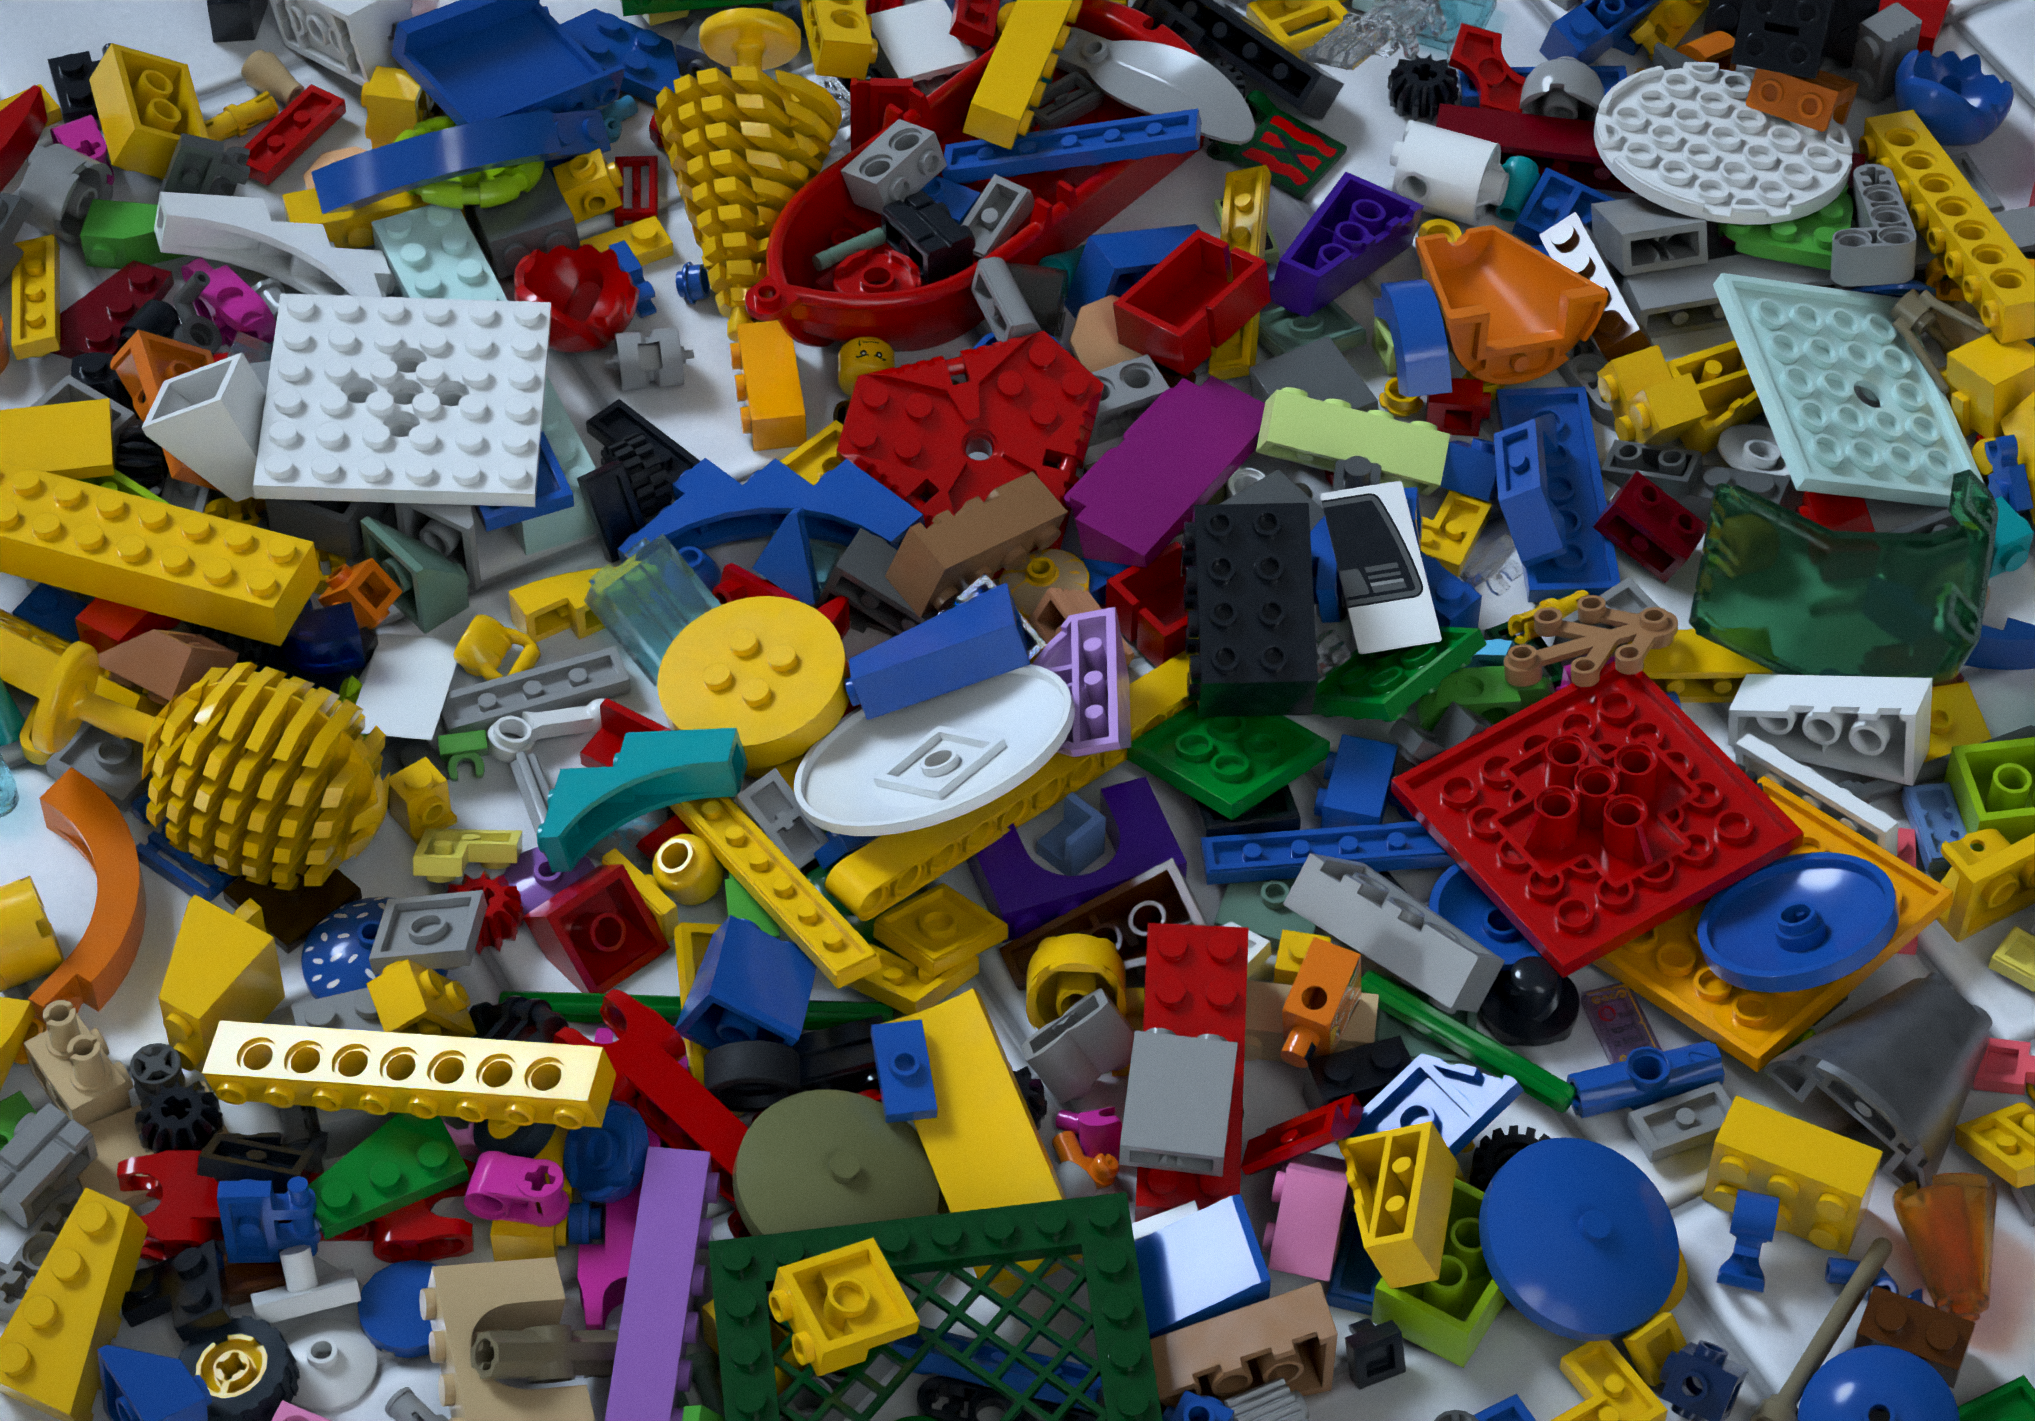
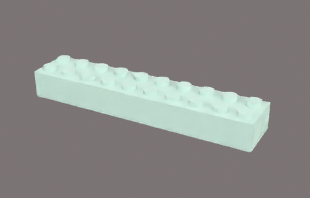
M430 204L371 222L375 250L383 251L387 265L395 278L393 290L395 297L508 301L460 209ZM547 375L542 432L544 431L573 492L574 507L511 525L526 556L596 534L577 481L578 477L595 470L596 467Z

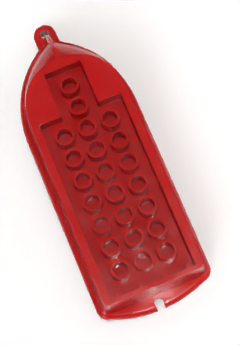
M1083 0L1075 24L1068 21L1066 26L1076 27L1111 41L1135 40L1161 43L1199 56L1184 39L1164 24H1161L1157 29L1150 30L1154 22L1152 17L1134 8L1109 0ZM996 45L927 97L926 94L911 87L908 90L909 110L903 114V110L892 103L887 105L880 132L814 176L797 191L782 209L771 230L766 250L768 276L752 286L745 295V307L750 316L761 321H774L778 319L786 334L805 346L827 347L835 341L847 343L851 339L858 337H876L888 343L896 352L924 350L945 344L967 333L986 319L971 291L977 263L979 262V259L974 256L972 266L953 276L950 275L946 279L928 284L920 276L922 285L920 287L878 293L834 292V273L839 264L832 265V267L818 272L812 264V256L861 234H866V232L877 227L882 229L881 214L853 203L841 170L898 119L934 131L943 155L946 144L980 140V138L964 133L963 128L970 107L969 98L974 97ZM1055 67L1052 83L1070 73ZM1077 87V88H1075V89L1069 91L1068 94L1074 92L1075 90L1079 89L1080 87ZM1105 94L1102 106L1064 127L1148 115L1129 108ZM1053 100V101L1047 103L1046 105L1040 107L1039 109L1041 110L1042 108H1044V107H1046V106L1052 104L1053 102H1055V100ZM1038 124L1033 127L1035 132L1040 130L1041 125ZM1200 136L1198 150H1191L1181 154L1170 153L1149 156L1138 160L1127 159L1106 162L1096 166L1085 165L1063 168L1053 172L1042 171L1021 174L1011 178L1003 177L1031 190L1035 200L1034 207L1026 220L1008 240L984 258H1002L1021 291L1035 280L1034 271L1043 257L1076 248L1089 235L1099 230L1198 152L1204 145L1205 137ZM942 171L937 176L943 178ZM991 179L957 184L982 194ZM887 243L872 248L873 254H885V249L893 250ZM884 281L870 282V284L880 285L886 283Z

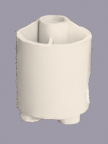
M1409 120L1404 131L1403 141L1397 140L1393 146L1390 165L1395 166L1396 170L1394 177H1390L1386 189L1424 205L1422 210L1424 212L1478 226L1489 203L1497 206L1502 204L1508 187L1509 173L1505 172L1500 164V144Z

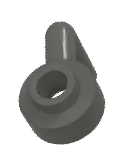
M196 271L173 298L174 306L182 323L174 333V340L210 350L212 355H214L222 345L221 333L212 321L198 316L193 305L194 300L210 283V278L205 272Z

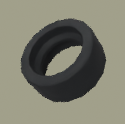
M762 1040L740 1041L722 1045L712 1049L704 1057L705 1088L730 1111L763 1112L774 1103L800 1093L799 1054L787 1045Z

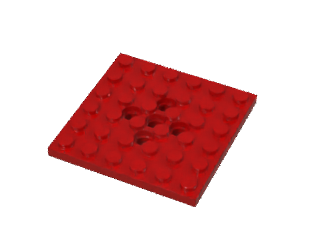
M1615 661L1602 668L1600 680L1597 684L1590 687H1580L1572 683L1391 779V791L1562 978L1803 845L1804 832L1643 671L1636 674H1622L1616 670Z

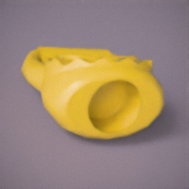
M479 614L474 617L454 650L453 657L459 665L464 667L466 673L482 676L485 680L489 681L503 677L496 669L501 665V660L505 657L507 651L511 649L512 644L523 646L524 649L507 675L534 668L541 653L538 645L529 635L516 629L504 627L491 616Z

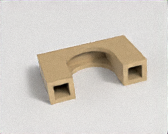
M556 1257L432 1266L428 1288L420 1290L419 1303L422 1319L430 1320L432 1331L429 1334V1353L432 1363L440 1364L442 1374H440L438 1380L439 1399L442 1407L449 1406L451 1414L449 1421H596L587 1385L519 1389L502 1384L495 1379H480L477 1370L471 1366L470 1348L476 1342L477 1333L490 1330L524 1331L525 1328L560 1324L566 1298Z

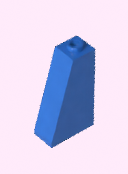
M1008 583L996 586L850 658L851 677L846 678L844 684L851 704L853 706L861 704L866 719L870 720L1030 665L1023 623Z

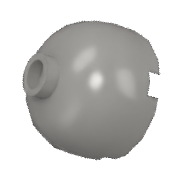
M1563 56L1541 63L1531 71L1525 79L1522 88L1519 109L1522 108V113L1595 122L1599 104L1605 96V89L1594 70L1576 58Z

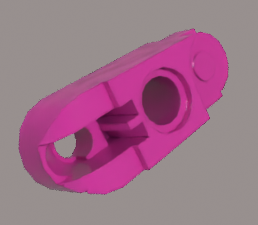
M202 257L182 265L181 272L185 283L196 271H203L210 278V283L194 300L193 305L198 316L209 319L217 326L222 336V346L227 344L232 351L268 345L274 342L276 321L264 300L229 266L225 264L214 270Z

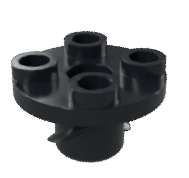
M1527 956L1516 961L1511 970L1499 971L1480 1006V1012L1485 1023L1494 1032V1037L1500 1044L1505 1046H1543L1556 1041H1564L1570 1037L1578 1018L1580 999L1574 983L1568 976L1562 978L1544 958Z

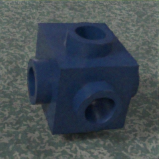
M1700 1340L1698 1344L1690 1342L1680 1349L1679 1353L1671 1351L1659 1376V1380L1666 1383L1660 1398L1672 1403L1671 1410L1688 1420L1701 1421L1704 1418L1708 1421H1724L1730 1416L1749 1369L1727 1359L1729 1353L1718 1345Z

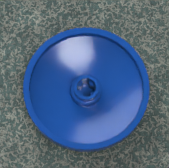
M1804 853L1779 858L1716 893L1701 913L1697 933L1707 966L1723 981L1751 991L1791 992L1810 989L1836 981L1870 962L1886 947L1893 937L1899 922L1900 912L1891 880L1875 864L1865 859L1842 853Z
M1551 1138L1536 1142L1520 1150L1510 1158L1493 1176L1484 1193L1479 1214V1236L1487 1267L1495 1283L1510 1303L1525 1317L1545 1330L1559 1336L1580 1341H1604L1618 1338L1632 1332L1650 1319L1669 1297L1675 1284L1679 1266V1242L1673 1217L1663 1196L1648 1176L1633 1162L1613 1149L1579 1138Z

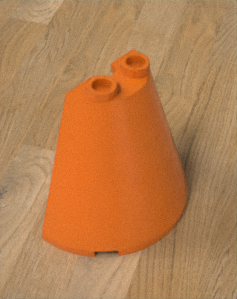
M1495 225L1466 229L1465 233L1453 243L1447 241V236L1444 233L1416 237L1417 255L1426 280L1431 285L1437 298L1450 349L1456 360L1474 377L1499 385H1511L1528 382L1552 372L1569 360L1565 354L1580 339L1586 343L1603 314L1608 297V292L1603 287Z

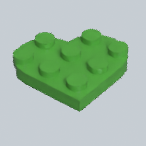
M1846 183L1839 196L1830 204L1810 215L1780 223L1759 225L1717 222L1718 235L1720 237L1726 235L1729 239L1735 241V250L1747 255L1831 270L1833 234L1839 230L1851 227L1853 203L1852 198L1847 193L1848 184Z

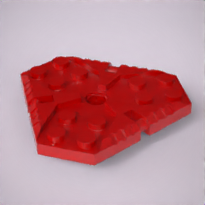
M1045 331L1011 338L1005 342H995L989 346H979L972 350L971 348L960 351V357L945 360L942 355L927 361H917L911 365L909 363L898 368L892 367L860 375L857 377L837 446L836 457L841 462L848 459L924 514L926 529L934 524L932 520L937 514L949 510L955 516L966 501L977 496L985 503L986 498L995 488L1033 471L1068 511L1059 527L1061 535L1052 545L1046 548L1061 550L1072 507L1066 505L1064 496L1079 481L1076 471L1077 468L1083 469L1104 384ZM965 375L966 382L953 385L951 377ZM974 452H982L987 454L989 458L974 460L968 455ZM1047 460L1060 463L1059 468L1044 466V462ZM926 489L933 495L927 503L919 497ZM1036 547V548H1034L1033 550H1031V551H1029V552L1038 550L1039 548ZM1003 567L995 572L991 580L1000 578L1005 568Z

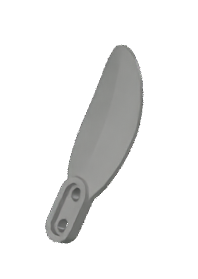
M1071 27L1063 52L1057 49L1054 51V54L1059 55L1056 68L1069 73L1077 71L1087 80L1093 81L1103 93L1146 115H1155L1198 108L1202 121V136L1230 144L1248 143L1254 136V119L1241 93L1217 68L1188 51L1148 41H1111L1076 27Z

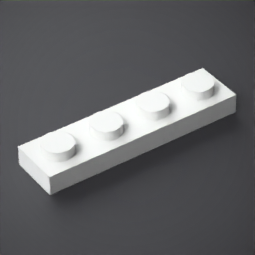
M1747 733L1736 742V765L1741 764L1745 766L1746 775L1753 771L1758 776V780L1766 776L1897 857L1898 822L1892 819L1886 812L1877 810L1855 797L1847 789L1840 788L1818 775L1810 767L1803 766L1781 753L1773 745L1766 744L1750 733Z

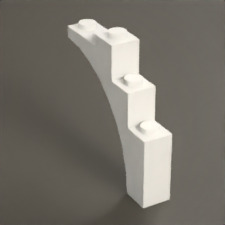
M160 192L154 225L160 252L198 256L237 265L275 278L303 294L386 297L387 294L393 293L395 278L387 265L382 250L335 248L334 242H329L323 224L278 222L274 216L269 215L264 198Z

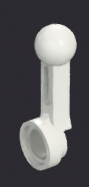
M606 698L594 699L585 706L542 712L523 711L521 718L516 716L502 717L492 724L488 730V751L495 758L511 763L516 759L518 752L524 751L525 754H531L535 741L538 739L590 731L597 733L602 728L600 704ZM503 733H513L521 738L510 739L505 737Z

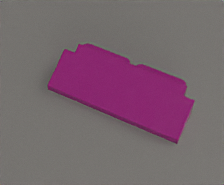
M1212 375L1201 386L1182 378L1175 387L1165 390L1123 434L1124 440L1117 447L1109 449L1064 496L1066 505L1072 507L1084 558L1147 568L1184 528V522H1189L1193 518L1194 505H1205L1256 450L1265 403Z

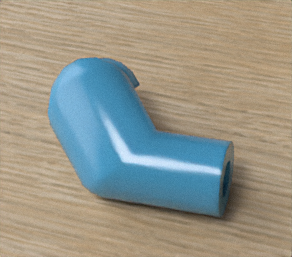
M626 95L600 109L609 143H614L620 138L622 131L621 122L638 113V106L630 95Z

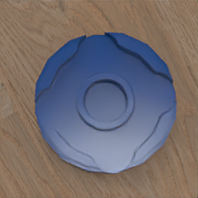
M609 1100L602 1128L582 1126L580 1129H569L565 1139L563 1155L566 1178L571 1187L577 1188L581 1194L579 1196L586 1201L615 1203L627 1197L640 1182L645 1169L649 1139L646 1124L638 1110L626 1102Z
M418 1260L393 1263L376 1272L364 1285L360 1295L361 1301H358L357 1304L361 1330L375 1348L380 1351L383 1348L386 1351L394 1352L395 1357L414 1358L430 1354L429 1334L432 1331L430 1320H423L421 1317L419 1298L420 1290L428 1288L432 1266H437L436 1264Z

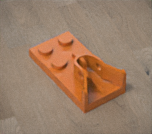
M137 330L112 358L110 367L118 374L132 397L135 411L144 422L165 380L212 364L214 359L210 350ZM145 394L146 400H145V402L143 403V402H142V399H143V395ZM162 448L172 479L221 492Z

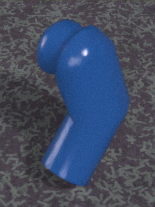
M1829 1257L1825 1270L1826 1282L1846 1285L1861 1261ZM1882 1267L1863 1298L1868 1302L1874 1286L1899 1294V1288Z

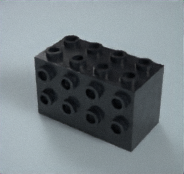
M1309 503L1194 505L1192 522H1184V540H1182L1181 547L1182 569H1186V584L1183 586L1184 612H1188L1187 628L1185 629L1186 657H1189V672H1187L1188 701H1196L1197 717L1311 715L1318 683Z

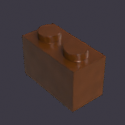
M1874 1286L1856 1333L1854 1348L1880 1345L1908 1351L1929 1363L1943 1377L1948 1386L1954 1388L1971 1343L1976 1323Z

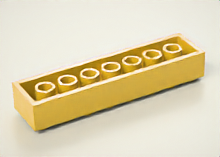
M0 460V572L277 646L282 645L320 582L315 546L312 541Z

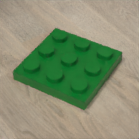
M1439 626L1442 637L1440 642L1360 654L1358 649H1356L1318 678L1311 714L1323 715L1326 718L1333 716L1352 717L1354 720L1364 718L1383 720V722L1398 720L1408 713V707L1416 700L1435 692L1441 686L1440 681L1450 673L1463 669L1472 662V656L1487 645L1480 628Z
M1195 701L1131 741V747L1127 748V760L1233 820L1327 759V755L1330 752V741L1285 716L1197 717V703Z

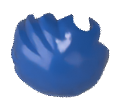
M1914 49L1904 55L1895 73L1894 95L1897 109L1899 112L1914 110L1940 145L1968 146L1978 144L1990 136L2007 117L2014 97L2012 83L2009 81L2000 83L1994 74L1984 75L1981 71V60L1978 54L1960 59L1954 51H1947L1939 57L1931 55L1929 50H1925L1918 55V49Z

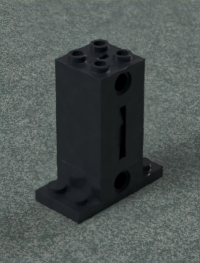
M1709 0L1703 34L1724 31L1735 38L1730 62L1732 64L1816 79L1825 57L1847 61L1854 60L1852 55L1855 54L1853 49L1856 46L1855 42H1857L1856 36L1859 35L1857 32L1860 29L1858 24L1878 13L1881 0Z

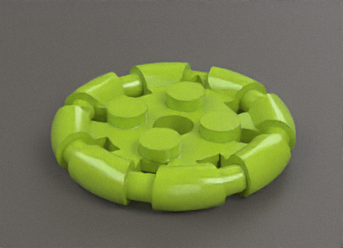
M448 115L430 118L416 123L413 130H404L394 142L457 125ZM544 161L485 170L432 183L406 192L412 196L421 195L424 202L448 208L463 209V205H479L480 208L498 206L516 200L521 191L529 192L540 180L545 163Z

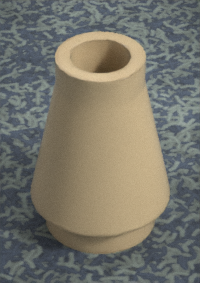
M257 50L243 64L241 74L246 79L247 86L262 93L268 91L270 96L282 101L287 106L305 90L304 86L296 81L273 52Z

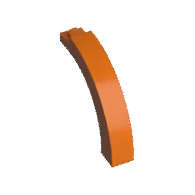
M72 767L39 799L46 828L68 841L77 849L97 877V897L91 921L73 952L28 998L36 1012L34 1017L41 1022H44L43 1010L45 1007L56 1000L71 1002L73 1004L72 1009L75 1007L76 1013H78L83 1003L99 1012L115 994L127 976L138 953L146 918V892L136 845L129 826L107 794L89 778Z

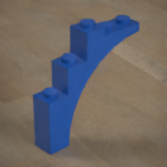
M704 458L692 469L684 471L678 480L672 484L676 501L664 507L657 517L640 531L631 534L623 545L618 548L622 567H654L659 572L664 564L683 547L693 546L704 550L731 541L774 536L786 516L794 508L799 507L804 509L809 538L834 542L846 547L850 545L860 528L874 536L881 537L890 546L898 550L909 527L920 522L925 527L924 514L848 459H845L833 470L824 473L813 486L776 458L763 469L754 472L743 485L707 458Z

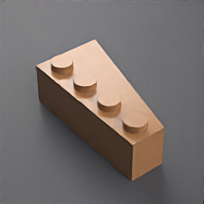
M1032 471L995 488L988 495L985 503L977 496L966 501L955 516L949 510L937 514L932 520L934 524L927 529L921 522L909 527L885 578L919 618L934 609L942 612L956 602L960 593L969 588L972 591L982 588L992 579L994 573L1004 567L1009 571L1019 565L1026 558L1029 551L1036 547L1044 550L1052 545L1061 535L1059 527L1068 511Z
M1320 1281L1150 1339L1162 1416L1168 1406L1177 1407L1185 1390L1199 1396L1214 1397L1223 1404L1226 1399L1279 1377L1284 1378L1291 1392L1298 1390L1302 1396L1331 1391L1338 1333Z

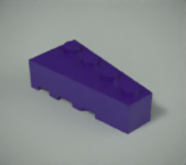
M1345 172L1280 258L1270 291V302L1282 306L1290 312L1300 314L1306 318L1310 317L1412 246L1424 205Z

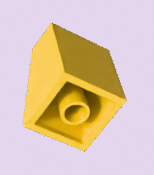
M194 895L188 901L158 999L169 1045L177 1050L181 1058L182 1068L188 1071L195 1069L202 1073L219 1021L262 1023L286 996L274 937L205 899Z

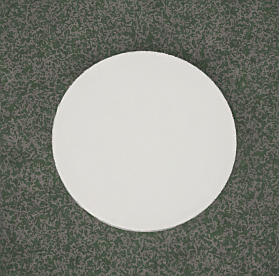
M1685 62L1683 68L1664 70L1661 65L1628 76L1613 86L1603 97L1598 107L1594 125V140L1599 156L1612 174L1624 185L1647 200L1664 208L1694 218L1728 224L1759 225L1780 223L1810 215L1824 208L1839 196L1849 179L1853 146L1846 128L1840 127L1833 119V115L1828 129L1820 132L1747 107L1746 99L1756 70L1746 67L1743 73L1719 69V63Z

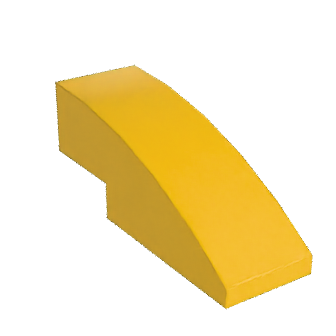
M624 566L581 570L537 580L508 591L512 623L518 631L529 635L535 643L568 628H571L580 640L661 604L659 577L654 567Z

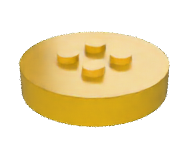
M757 596L722 604L702 614L688 624L672 641L663 656L658 672L657 689L671 730L737 728L748 761L746 770H752L790 761L809 751L813 744L829 734L836 727L848 706L850 699L844 680L851 676L849 662L840 635L827 617L815 608L800 601L784 597Z

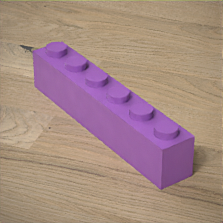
M648 1146L605 1421H682L684 1408H678L680 1391H690L693 1361L685 1359L687 1344H697L700 1313L692 1312L694 1297H703L706 1286L707 1266L700 1264L701 1250H709L708 1241L713 1239L714 1220L713 1218H706L708 1203L717 1204L720 1191V1172H712L710 1152Z

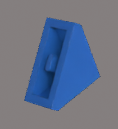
M799 507L794 508L786 516L752 569L784 591L799 598L800 602L812 605L819 600L821 594L804 509Z

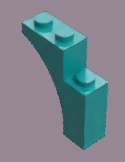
M737 728L625 733L620 753L614 755L613 767L560 769L555 788L551 789L548 793V811L545 821L538 826L537 830L538 848L540 852L546 854L552 872H571L579 860L600 840L617 828L649 812L686 801L716 797H736L741 791L748 764Z

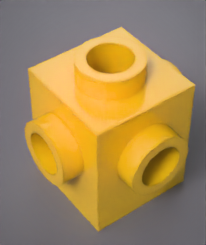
M600 148L587 154L578 155L572 160L552 168L556 183L574 217L575 224L594 216L605 214L611 209L623 205L618 190L619 187L624 185L622 175L615 161L607 163Z

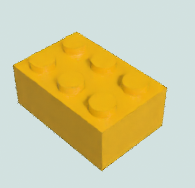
M111 43L89 79L111 164L125 171H135L163 180L181 133L209 139L188 64Z
M1736 1095L1714 1141L1702 1199L1715 1204L1724 1211L1733 1212L1738 1189L1779 1197L1775 1225L1776 1231H1785L1809 1240L1819 1248L1834 1250L1848 1255L1868 1209L1883 1151Z

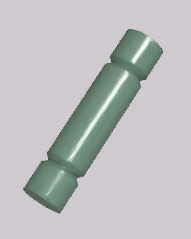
M880 227L866 232V234H861L826 251L824 250L813 255L812 264L818 272L832 267V265L841 263L847 256L885 244L886 235Z

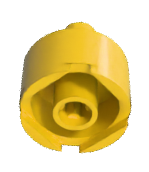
M31 876L0 886V992L52 973L65 961L52 924L49 923L44 910L45 907Z
M1079 933L1047 937L1040 942L1037 951L1029 962L1026 979V1013L1029 1023L1034 1030L1035 1027L1039 1030L1048 1023L1061 1018L1076 1002L1100 988L1104 990L1125 1017L1126 971L1114 943L1105 938H1097L1092 935Z

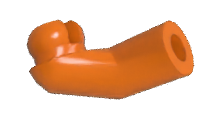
M1073 1131L1061 1132L1052 1139V1146L1060 1164L1064 1161H1071L1081 1166L1092 1177L1097 1189L1106 1188L1114 1183L1115 1176L1119 1173L1120 1168L1114 1156L1111 1154L1104 1156L1102 1153L1098 1154L1095 1158L1085 1156Z

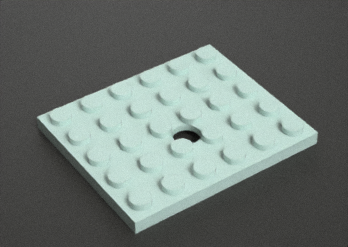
M1727 273L1720 274L1713 287L1796 490L1951 508L1966 501L1973 508L1989 502L1987 488L1946 394L1942 393L1937 384L1932 380L1905 338L1892 326L1896 320L1889 314L1901 298ZM1913 331V334L1926 351L1920 335ZM1860 386L1861 392L1868 399L1879 401L1881 407H1871L1862 402L1857 397L1854 387Z

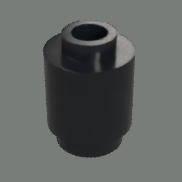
M153 299L146 301L121 328L120 337L117 340L119 349L125 345L137 330L173 339L176 329L181 325L176 309L165 301Z

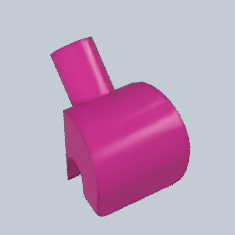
M1114 1106L1081 1113L1061 1109L1058 1112L1055 1122L1056 1128L1064 1131H1073L1075 1134H1078L1080 1146L1085 1156L1095 1158L1100 1153L1104 1154V1156L1111 1154L1119 1161L1122 1122L1118 1116H1114Z

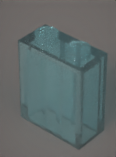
M661 534L652 542H649L647 538L637 542L625 553L624 556L627 560L614 569L611 564H608L600 569L588 581L592 586L584 599L585 603L654 687L657 685L659 667L663 656L676 636L696 618L721 605L664 534Z

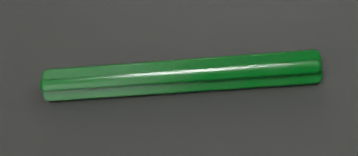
M1368 970L1361 978V993L1379 994L1378 1008L1501 1079H1503L1504 1075L1513 1077L1524 1089L1523 1092L1557 1112L1564 1113L1572 1105L1576 1095L1574 1086L1377 972Z

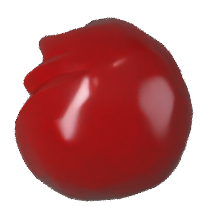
M584 244L577 250L568 249L564 245H557L547 254L536 249L529 255L521 258L515 269V301L551 302L552 316L549 348L555 351L584 353L603 349L615 340L616 333H623L634 317L640 290L633 285L631 274L621 271L618 256L612 249L599 252L590 244Z

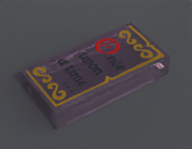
M1623 982L1582 992L1580 1003L1610 1064L1626 1061L1630 1052L1639 1047L1650 1046L1663 1052L1634 991Z

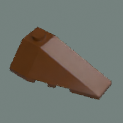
M1171 858L998 949L1016 988L1021 991L1026 990L1029 962L1037 951L1040 942L1047 937L1079 933L1108 939L1116 946L1126 970L1146 966L1148 923L1208 926V923L1188 882L1174 859Z

